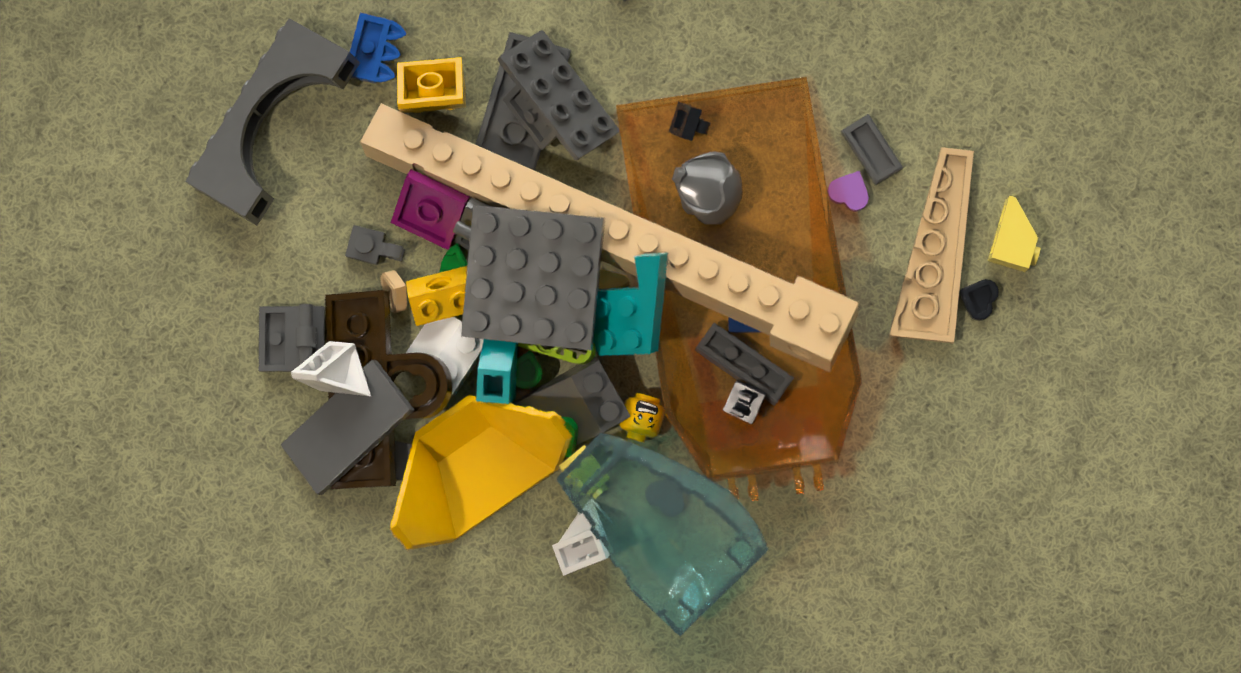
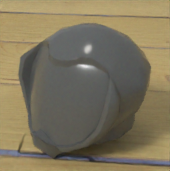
M716 151L704 153L686 161L681 167H676L672 180L675 182L683 210L687 214L695 215L704 224L721 225L737 211L743 194L742 180L740 174L727 159L725 153Z

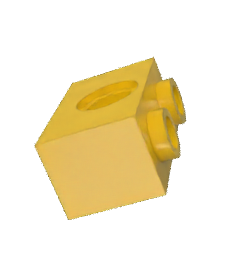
M467 266L406 281L408 299L416 326L463 314Z

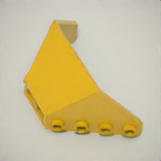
M468 395L415 432L391 521L390 530L392 534L407 550L454 542L560 469L559 465L563 462L572 435L564 426L565 421L553 411L547 413L538 411L530 406L526 408L516 406L511 402L509 404L476 402V396Z

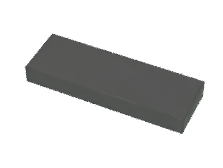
M716 323L712 324L694 350L736 380L739 379L768 393L765 400L774 406L794 379V377Z

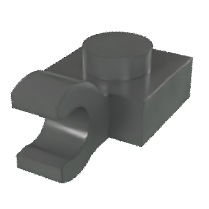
M353 225L345 256L378 265L380 256L402 262L405 249H403V246L384 243L386 234L383 232Z

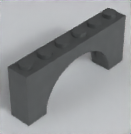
M289 18L286 24L277 31L275 41L268 52L260 58L258 68L251 79L243 85L241 94L233 107L229 108L225 113L223 123L216 134L209 138L205 151L200 159L190 168L189 176L185 182L200 193L258 226L274 200L259 184L253 168L254 141L263 119L282 98L302 87L326 84L344 90L360 62L349 51Z

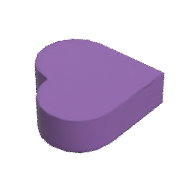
M860 171L837 178L828 186L827 194L829 199L833 203L844 204L850 211H861L868 203V192Z

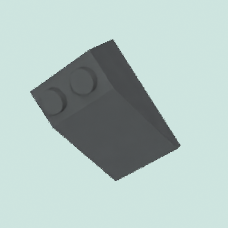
M595 356L589 363L576 365L512 402L516 406L525 408L530 406L538 411L547 413L553 411L561 417L566 416L574 419L578 425L576 445L607 431L631 417L601 363Z

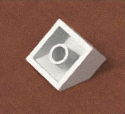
M455 317L425 324L406 352L426 353L441 359L451 373L453 396H456L479 361L484 340L461 337L462 321Z

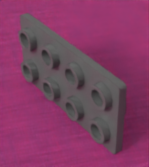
M544 31L537 32L499 56L498 62L516 84L502 100L541 150L551 145L558 138L572 158L577 161L619 133L620 129Z

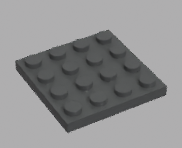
M473 205L461 337L593 350L605 218Z

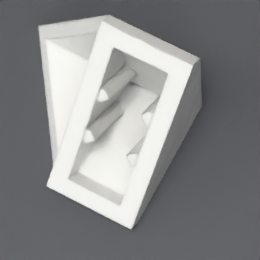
M329 341L291 372L293 379L319 391L371 396L354 343Z
M589 499L586 500L560 541L552 545L563 576L611 558Z

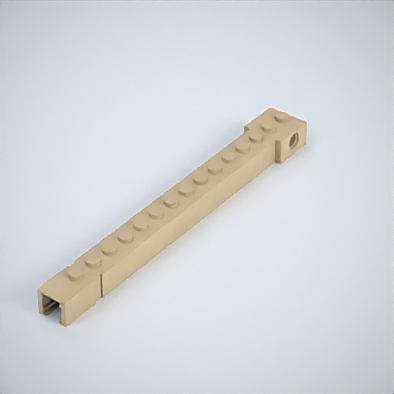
M382 103L360 141L365 156L405 174H408L410 169L470 196L469 200L472 197L491 207L605 218L601 261L637 276L634 256L668 252L665 279L666 290L770 335L771 347L825 371L831 372L858 316L859 303L799 276L795 283L791 284L448 132H439L432 125Z

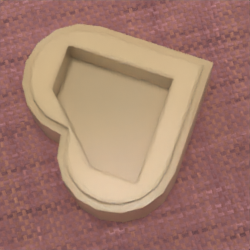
M395 270L383 272L380 278L383 290L390 291V311L393 313L405 311L407 307L406 284Z

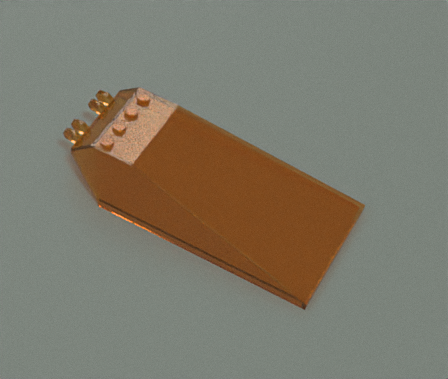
M807 77L616 105L634 215L791 284H794L799 276L847 297ZM678 102L702 110L700 118L711 122L707 135L695 132L693 140L690 141L669 133ZM712 151L725 153L727 159L738 171L742 180L743 194L738 209L721 225L704 224L695 215L687 214L683 210L675 182L672 180L676 167H681L686 161ZM664 289L658 351L655 352L664 411L707 482L727 480L730 503L736 504L738 503L739 492L738 488H736L735 478L747 477L748 495L751 501L759 500L755 475L792 470L796 494L804 493L805 487L800 469L812 467L814 487L817 491L824 490L821 465L839 462L862 383L853 328L831 372L771 347L770 335L766 333H730L794 377L776 405L774 406L765 400L755 423L750 424L723 411L737 380L694 351L713 323H716L728 332V317Z

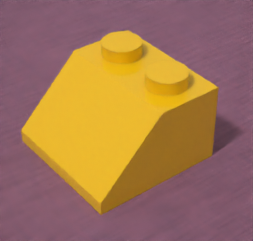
M462 57L397 63L398 110L402 113H420L423 111L466 108V87Z

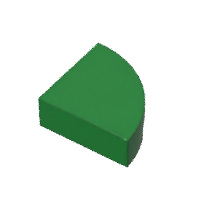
M458 243L446 252L440 265V272L468 266Z

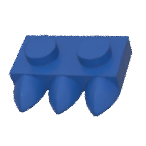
M360 13L350 53L360 64L351 78L374 84L395 78L393 71L383 64L382 61H391L401 56L398 49L387 42L388 40H396L406 35L405 30L398 23L389 19Z

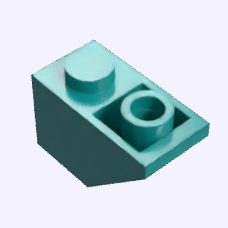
M483 340L477 373L476 402L509 404L515 399L518 343Z

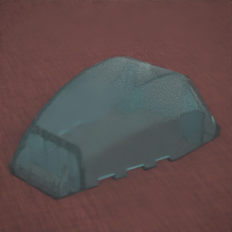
M600 432L556 478L579 514L583 513L592 526L590 530L596 539H600L610 553L608 557L616 568L619 567L627 578L625 582L631 591L679 636L698 620L768 551L760 528L747 509L728 489L675 460L623 438Z

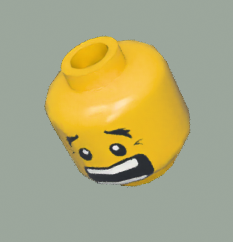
M636 393L635 397L626 399L624 405L631 417L619 423L623 430L628 431L626 438L645 443L646 437L655 438L659 435L665 415L664 407L659 405L660 399L641 393Z

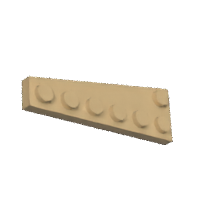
M944 147L940 149L889 337L954 343L974 151Z

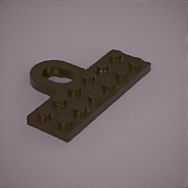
M376 290L325 295L327 343L329 341L354 343L362 369L371 360H377L393 382L400 373L405 371L410 372L414 376H421L426 381L425 391L420 395H414L408 401L414 411L404 420L430 418L445 408L450 400L453 387L451 373L446 364L438 357L426 353L392 354L390 291ZM328 392V400L336 393ZM394 430L332 485L331 489L396 486Z

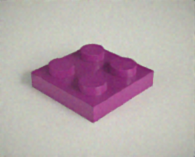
M410 169L406 175L390 223L449 250L456 236L453 233V229L456 223L461 221L470 196Z

